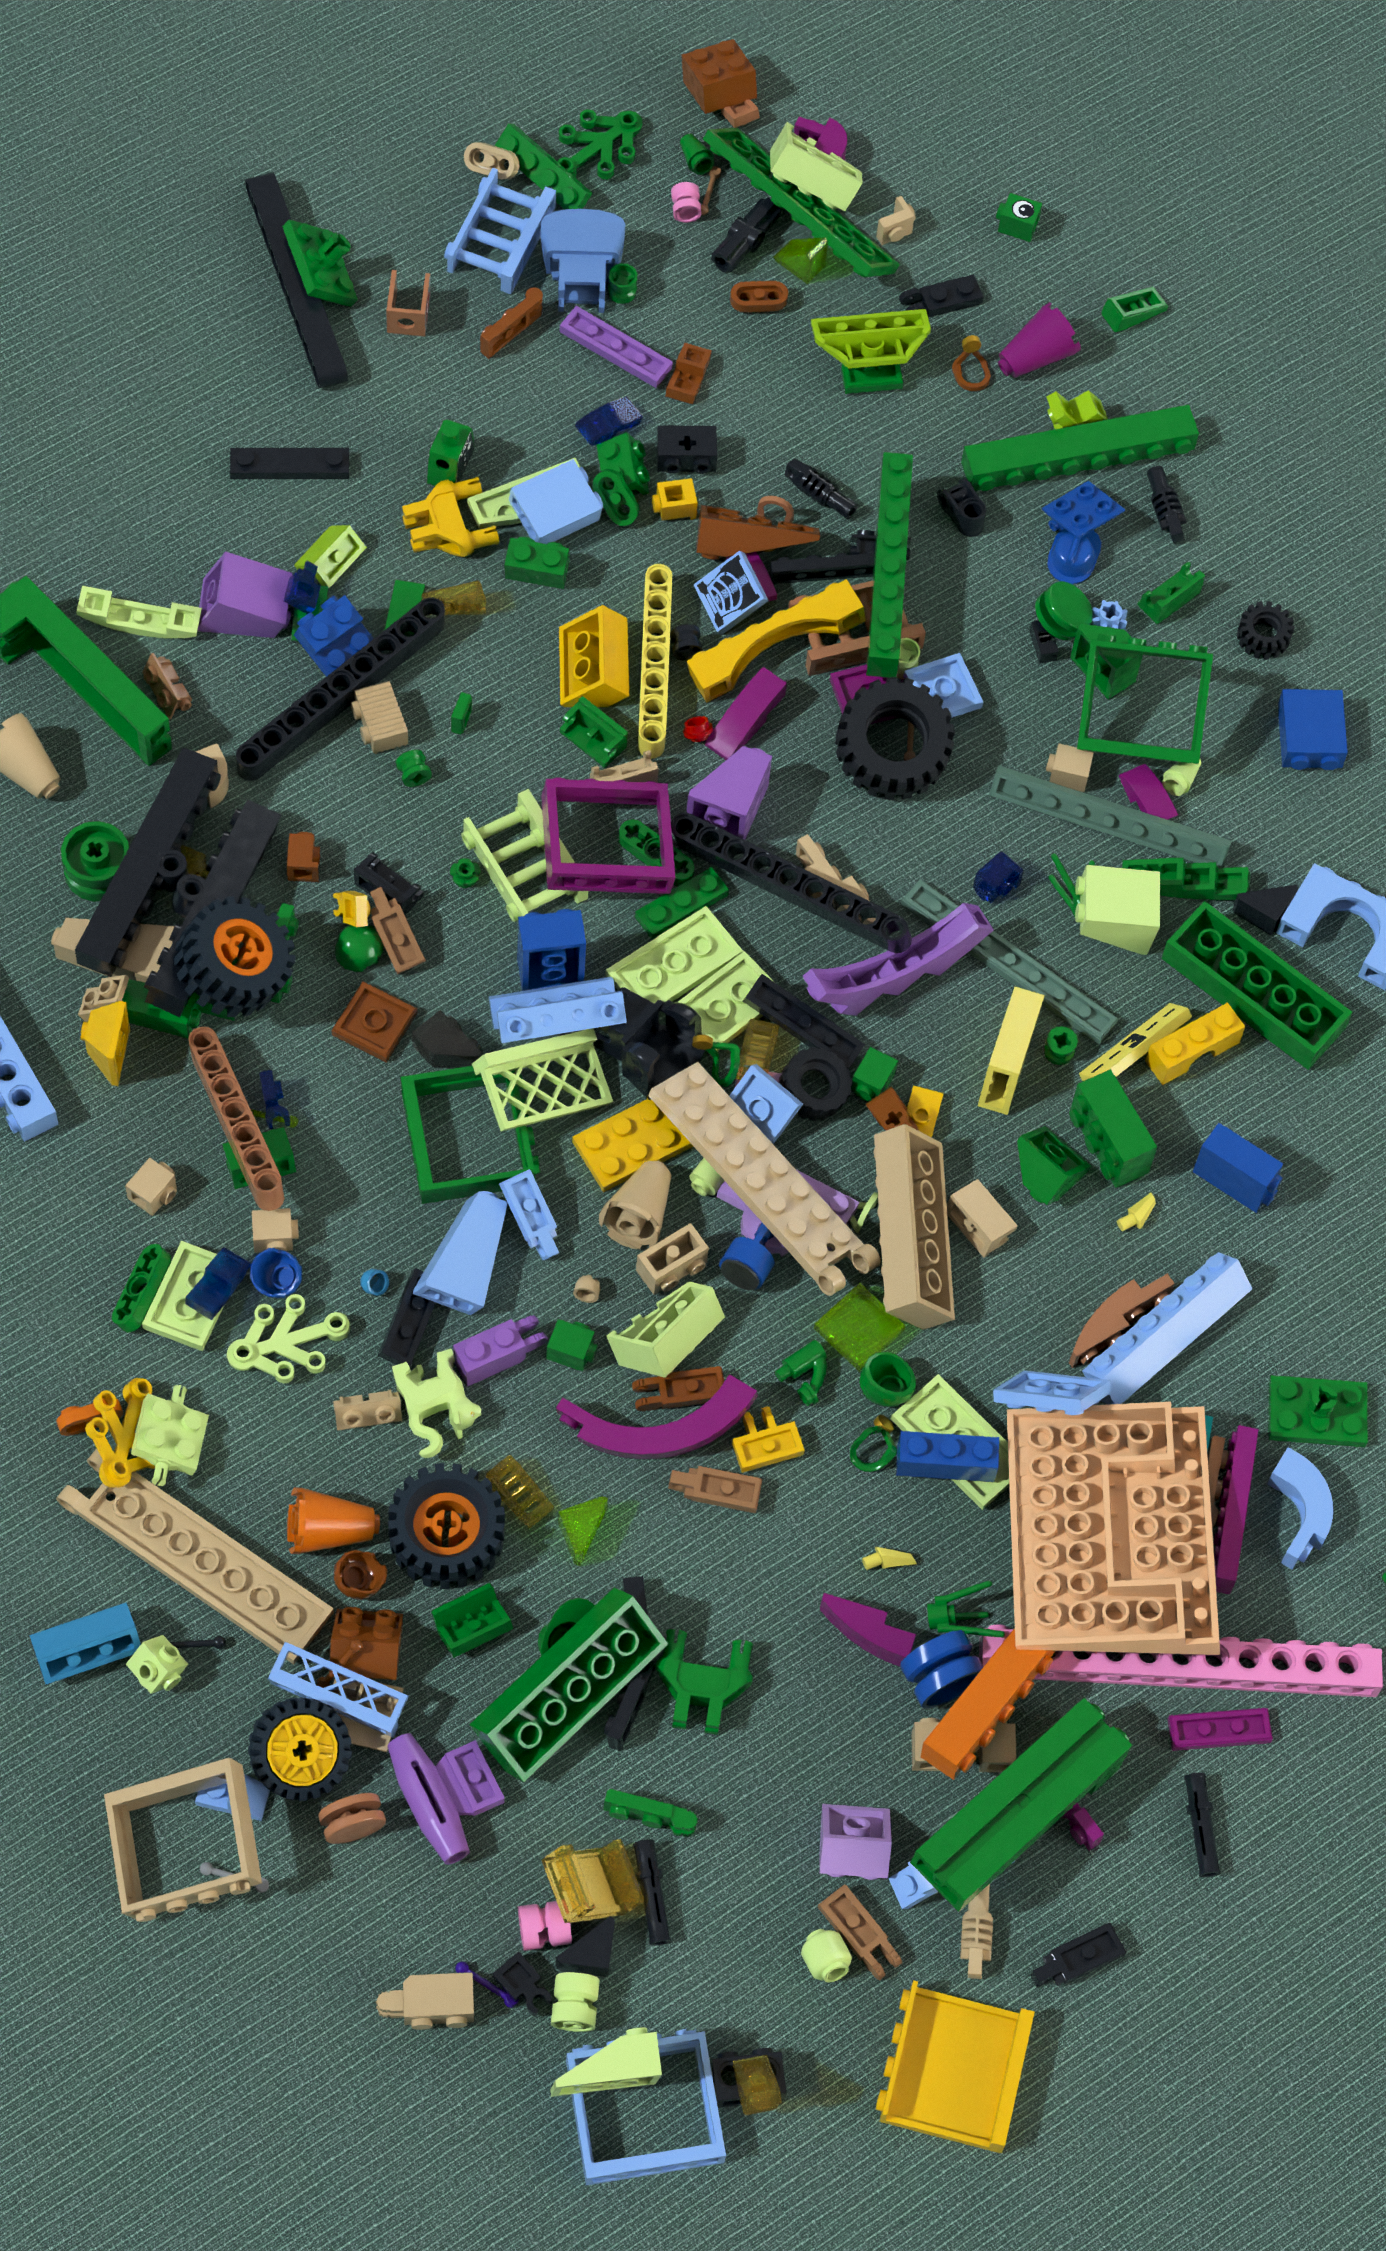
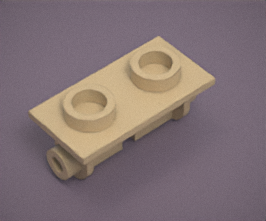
M391 1389L384 1392L370 1393L369 1400L363 1401L362 1395L339 1397V1400L333 1401L337 1430L402 1421L399 1393L392 1392Z

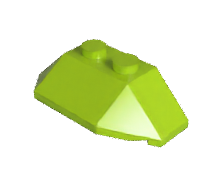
M926 309L811 319L815 343L847 368L905 364L931 333Z

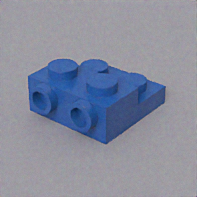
M345 595L340 599H337L336 596L329 598L321 605L323 611L316 616L312 612L305 615L297 622L299 628L294 634L295 638L326 677L374 639L361 623L363 620L362 616Z

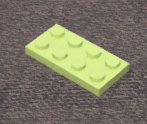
M705 906L606 969V977L613 978L614 986L618 991L625 987L654 1004L657 1000L664 1001V1003L667 1000L673 1002L707 980L740 955L743 950L708 907Z
M939 1374L892 1414L891 1420L902 1431L999 1437V1469L995 1482L951 1480L982 1510L1009 1487L1008 1442Z

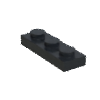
M417 1268L413 1269L410 1273L377 1355L396 1365L407 1362L409 1367L412 1364L436 1303L413 1294L414 1288L423 1274V1271Z

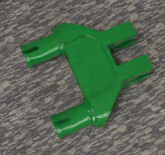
M668 1629L666 1631L668 1645L664 1648L663 1657H660L656 1662V1670L665 1687L676 1701L672 1728L686 1729L689 1704L708 1707L704 1733L718 1735L722 1709L745 1692L753 1682V1676L749 1671L753 1643L745 1641L743 1653L741 1654L742 1640H733L729 1668H717L683 1661L688 1634L685 1631L679 1630L677 1643H674L676 1629Z

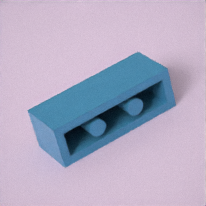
M127 1603L29 1635L45 1684L131 1656L141 1645Z

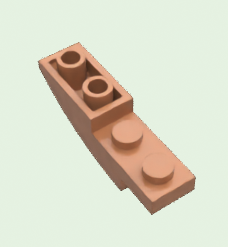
M1168 1273L1142 1289L1133 1279L1107 1298L1094 1312L1079 1335L1069 1361L1071 1367L1074 1368L1081 1363L1084 1366L1090 1364L1096 1356L1100 1355L1099 1352L1110 1347L1119 1336L1125 1334L1128 1331L1129 1324L1138 1321L1145 1314L1144 1311L1152 1306L1156 1307L1165 1296L1170 1295L1175 1283Z

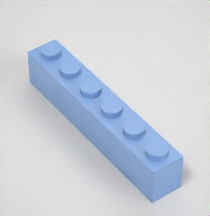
M1219 1252L1210 1257L1193 1275L1188 1276L1170 1295L1165 1296L1154 1309L1142 1316L1131 1329L1119 1336L1115 1343L1102 1354L1096 1356L1092 1363L1082 1370L1087 1378L1111 1380V1393L1099 1401L1105 1404H1122L1252 1290L1238 1259Z

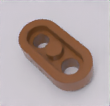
M779 281L739 282L732 287L730 294V303L739 312L779 311L786 306L788 301V289Z

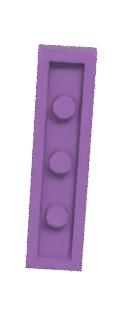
M575 306L560 324V333L655 388L658 387L672 369L673 362L578 306Z

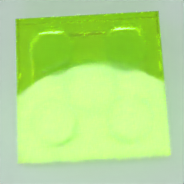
M861 1283L855 1286L814 1324V1329L859 1372L870 1356L882 1352L905 1331L906 1327L897 1317L886 1313L885 1306Z

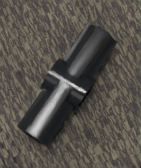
M761 198L744 218L738 217L731 225L725 240L712 253L711 260L715 263L716 267L724 273L727 271L732 272L749 252L755 253L762 244L765 233L781 216V209L770 198Z

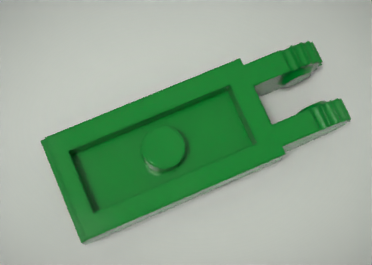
M613 1789L607 1790L603 1810L608 1811L609 1815L613 1818L628 1820L629 1817L640 1819L643 1825L651 1828H661L662 1825L668 1826L674 1835H683V1837L691 1836L692 1833L694 1834V1830H696L698 1818H696L697 1815L691 1812V1810L687 1811V1809Z

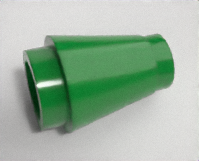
M693 134L683 136L680 140V146L689 170L697 175L708 173L714 166V154Z

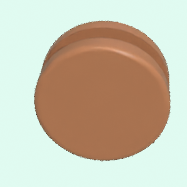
M360 1793L339 1799L324 1807L319 1812L318 1817L320 1824L327 1826L323 1832L325 1840L331 1844L347 1843L364 1838L380 1830L386 1824L384 1812L378 1810L381 1806L379 1796L375 1793Z

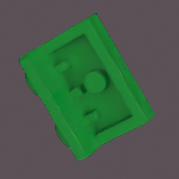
M625 432L596 445L601 471L604 469H614L621 474L631 491L637 489L643 495L649 493L648 482L650 481V476L644 464L643 457H645L646 452L641 441L635 440L628 432ZM605 479L606 486L613 488L614 482L611 479Z
M487 1583L445 1603L431 1612L437 1633L453 1658L513 1629L511 1619L497 1600L491 1583Z

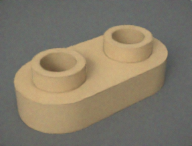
M483 142L471 143L464 152L466 166L470 170L484 175H489L491 169L495 168L498 169V179H511L519 170L518 157L510 150ZM481 152L484 154V160L482 162L479 159V155ZM505 160H508L509 162V168L507 170L504 167Z

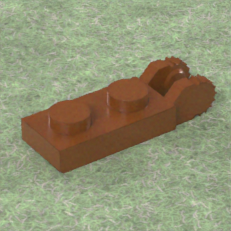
M722 1366L671 1372L666 1378L657 1376L635 1380L632 1383L633 1391L638 1393L650 1392L659 1388L660 1394L659 1396L638 1399L635 1402L636 1410L651 1411L660 1407L666 1409L704 1404L720 1389L724 1383Z

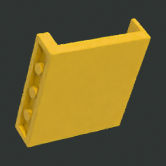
M913 1980L910 1990L903 1989L899 2010H903L905 2013L903 2022L895 2023L891 2043L897 2044L894 2057L888 2055L883 2076L889 2077L887 2091L880 2089L875 2110L882 2111L879 2122L1002 2153L1007 2140L1035 2011L1021 2008L1019 2013L920 1988L917 1987L918 1981Z

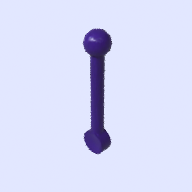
M461 1961L456 1964L457 1973H472L473 1980L503 1998L507 2007L513 2008L517 2005L518 2000L514 2002L505 1991L469 1969L466 1962Z

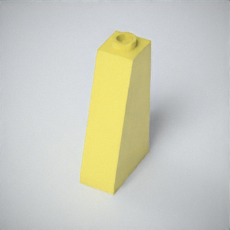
M1014 987L989 1062L978 1102L979 1107L1008 1115L1045 995Z

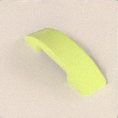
M82 586L76 615L101 626L125 633L156 638H190L197 636L202 608L173 602L171 608L112 598V591Z

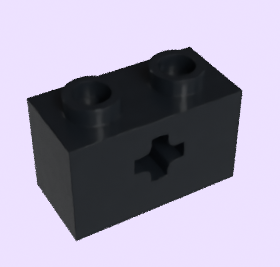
M657 426V472H696L700 474L716 472L717 426Z

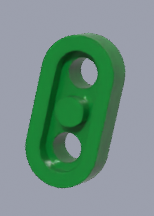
M614 469L600 471L593 480L594 492L596 491L601 497L605 511L615 524L619 526L630 525L636 520L640 511L636 498L618 471ZM605 479H611L614 482V487H607ZM622 504H625L629 507V513L622 512Z

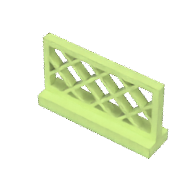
M594 1028L486 1053L472 1063L475 1074H481L501 1132L609 1105L613 1102L593 1042L597 1040ZM586 1053L590 1064L587 1072L573 1064L577 1055ZM551 1061H555L565 1067L561 1078L546 1071ZM527 1067L538 1074L533 1085L519 1077L523 1068ZM570 1071L584 1079L579 1090L565 1082ZM501 1074L510 1080L506 1092L496 1087L493 1075ZM543 1077L557 1085L552 1097L538 1089ZM588 1082L598 1087L601 1095L600 1099L594 1100L584 1094ZM515 1084L530 1092L525 1103L511 1096ZM561 1089L575 1096L572 1106L567 1107L557 1101ZM534 1095L548 1103L544 1113H539L529 1107ZM507 1102L521 1110L516 1120H507L504 1111Z

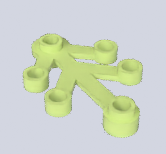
M293 1294L286 1299V1311L271 1338L258 1343L265 1327L274 1321L273 1308L268 1304H261L255 1309V1320L245 1339H238L229 1346L227 1350L228 1362L237 1370L246 1371L255 1367L274 1376L280 1383H289L294 1378L293 1365L288 1361H281L277 1364L264 1357V1355L275 1352L305 1366L311 1373H320L326 1365L324 1355L318 1351L308 1353L295 1347V1345L324 1336L332 1341H341L350 1332L349 1319L343 1313L334 1312L329 1314L322 1323L290 1332L297 1317L305 1311L304 1298L301 1295ZM292 1302H299L301 1307L292 1309L290 1304ZM266 1311L270 1313V1316L262 1319L259 1317V1314ZM334 1320H339L343 1323L338 1328L330 1325ZM240 1350H247L249 1352L246 1357H239L237 1353ZM317 1358L321 1360L319 1366H312L310 1364L312 1359ZM284 1368L290 1370V1374L287 1376H281L278 1372Z

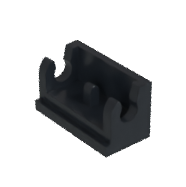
M375 852L370 853L359 866L357 865L354 868V884L370 896V891L382 887L388 901L395 898L406 915L424 896V891L421 890V886L417 883L414 885L410 884L384 865L377 858L378 855Z

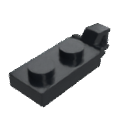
M650 1661L631 1679L629 1686L625 1685L620 1691L617 1704L620 1707L616 1716L610 1715L604 1730V1734H607L608 1746L618 1751L623 1749L656 1668L654 1661Z
M1107 1923L1052 1949L1048 1955L1042 1958L1045 1965L1033 1970L1030 1976L1036 1988L1054 1980L1056 1986H1059L1125 1956L1127 1952L1112 1924Z

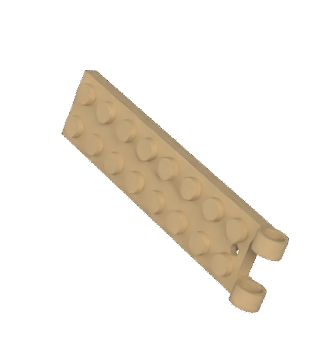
M699 1062L651 1088L648 1095L651 1100L815 1280L824 1294L832 1296L845 1287L846 1280L839 1268L833 1266L843 1258L848 1257L854 1267L862 1274H867L880 1265L881 1260L877 1250L870 1244L862 1243ZM827 1247H831L833 1251H828Z
M96 1448L87 1459V1462L99 1473L103 1460ZM137 1472L131 1473L130 1481L120 1488H110L102 1483L90 1499L70 1485H66L56 1498L58 1503L66 1510L85 1519L278 1654L285 1642L305 1650L334 1613V1608ZM108 1494L116 1496L112 1501L107 1500L106 1497ZM289 1652L286 1660L294 1665L299 1656Z

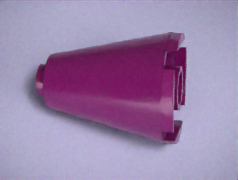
M1049 302L1043 305L999 353L1000 360L997 363L1005 376L1019 377L1075 355L1081 350L1080 342L1078 341L1074 344L1071 338L1076 334L1074 329L1057 307L1053 310L1050 309L1052 303Z

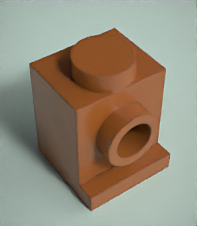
M310 832L289 833L287 855L288 881L319 882L320 847L315 846V835Z

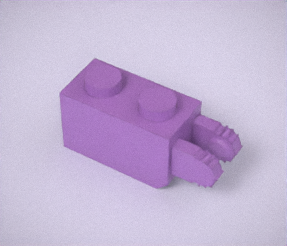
M533 1315L517 1322H513L510 1319L454 1344V1363L466 1386L473 1385L521 1363L526 1358L527 1352L545 1344L548 1338L543 1332L526 1339L521 1337V1334L534 1329L538 1325L537 1317Z

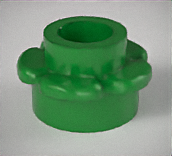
M467 858L458 860V863H454L450 868L453 882L461 888L472 887L478 881V875L481 873L479 865L472 863ZM464 870L468 871L467 874H463L462 872Z

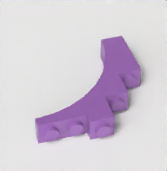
M962 903L945 918L913 937L910 947L902 953L886 951L864 961L843 967L829 969L811 968L803 975V978L808 984L807 990L813 999L819 1002L830 1003L840 1014L857 1016L881 994L898 996L924 973L940 976L994 931L979 906Z

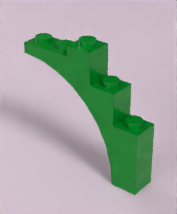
M282 903L277 913L279 919L275 923L278 927L286 925L289 933L284 938L289 940L290 936L295 937L297 933L299 919L295 918V908L293 905ZM238 959L232 962L231 964L235 965ZM292 975L272 998V1002L280 1004L283 993H289ZM129 979L122 1001L126 1002L129 1023L184 1038L189 1037L192 1028L196 1029L198 1027L201 1012L232 1021L235 1020V1017H227V1009H223L218 1015L211 1012L212 1004L207 1002L204 1007L196 1003L200 996L195 992L191 995L179 1018L145 1002L149 991L144 988L146 982Z

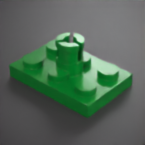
M289 219L282 227L307 295L352 307L358 299L345 267V261L342 258L350 251L349 241L340 233L337 235V232L333 233L327 229H321Z
M1271 1375L1269 1378L1268 1440L1366 1447L1368 1443L1367 1382Z

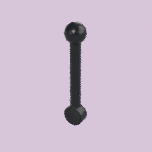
M217 1636L213 1640L170 1643L176 1648L214 1646L217 1649H222L226 1645V1640L222 1636Z

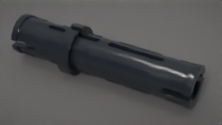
M1191 1773L1184 1776L1189 1801L1186 1810L1187 1814L1191 1815L1199 1876L1213 1877L1221 1874L1211 1812L1214 1810L1213 1803L1209 1802L1206 1774Z
M651 1839L641 1840L633 1844L638 1873L635 1874L636 1882L641 1885L650 1939L649 1944L651 1946L668 1944L671 1941L660 1881L663 1878V1872L661 1869H658L654 1846L655 1841Z

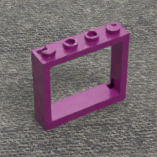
M561 777L545 780L541 799L548 890L671 893L676 877L668 783H656L654 781L627 782L625 780L597 781L595 779L569 780ZM557 801L657 805L662 866L561 863Z

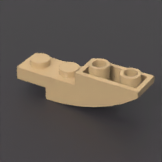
M808 834L798 839L796 855L804 865L805 870L869 900L866 888L861 883L858 884L852 875L842 880L839 870L834 865L830 866L825 859V852L818 842L814 843ZM816 892V893H814L812 896H813L814 898H818V897H820L823 893H822V892ZM842 905L837 911H844L849 905ZM868 918L863 924H871L876 918Z

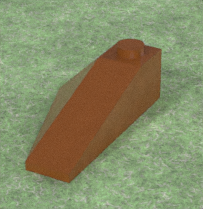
M701 505L696 553H702L701 556L704 558L716 560L719 559V556H733L738 551L751 553L819 541L820 531L819 528L788 521H779L778 525H774L771 520L760 515L746 519L739 515L740 511Z

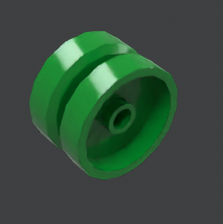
M101 821L85 822L73 828L64 838L61 846V858L65 881L70 890L80 898L93 902L101 901L129 849L128 841L121 830L112 824Z

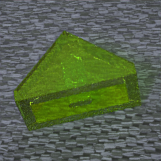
M826 237L791 239L773 258L785 269L808 284L826 266L828 241Z
M604 1496L558 1511L559 1527L572 1560L578 1566H581L607 1512L608 1498Z

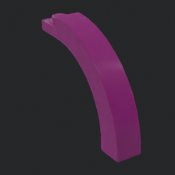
M729 1374L720 1389L702 1407L677 1421L653 1427H628L613 1424L588 1413L563 1397L558 1403L556 1411L557 1414L561 1415L559 1421L573 1430H576L578 1426L581 1427L577 1435L578 1441L595 1450L623 1458L661 1459L693 1451L724 1434L749 1410L758 1397L757 1390Z

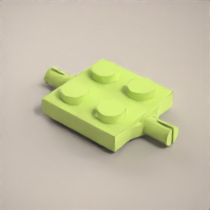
M181 1385L173 1387L171 1400H165L149 1393L143 1399L131 1454L146 1459L155 1466L152 1483L156 1485L158 1482L157 1486H164L166 1484L168 1470H177L192 1476L197 1470L209 1415L188 1408L183 1404L187 1389L184 1386L181 1389Z

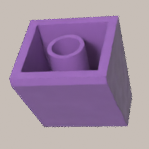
M225 551L203 578L199 608H202L198 631L275 638L282 628H287L290 621L291 612L287 610L288 603L291 601L294 593V586L291 585L292 573Z
M742 746L690 790L687 813L697 816L745 840L769 786L772 756L766 754L761 749H751Z

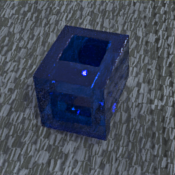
M1000 851L976 873L973 888L983 901L992 903L998 896L1001 898L1005 897L1013 886L1017 888L1021 884L1024 870L1005 853Z

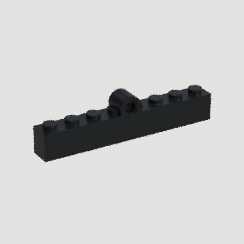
M182 748L75 948L77 964L112 977L116 968L123 966L127 957L126 949L130 942L134 943L137 940L141 929L140 923L144 916L148 917L154 906L153 898L157 891L161 892L164 889L169 892H175L179 879L184 875H188L187 861L181 853L180 847L184 840L188 841L194 831L193 823L197 815H203L207 807V797L210 791H215L219 785L221 774L218 773L217 760L187 748Z
M247 800L242 810L238 808L235 810L229 824L233 826L231 832L225 831L218 844V848L221 849L219 855L212 854L206 867V871L209 872L207 878L188 874L179 879L172 898V907L185 920L182 925L176 923L169 938L173 942L170 949L167 947L163 948L157 964L160 965L158 972L152 970L145 983L144 988L149 990L145 1002L180 1018L191 996L184 990L189 984L188 981L180 982L177 976L182 966L174 965V958L179 953L175 951L176 943L180 940L182 932L200 910L205 906L208 907L212 901L219 899L222 903L226 897L230 896L235 897L236 903L240 901L276 832L281 814Z

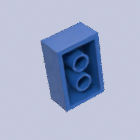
M561 909L556 913L547 914L532 912L518 917L517 961L522 991L584 981L586 939L581 910Z

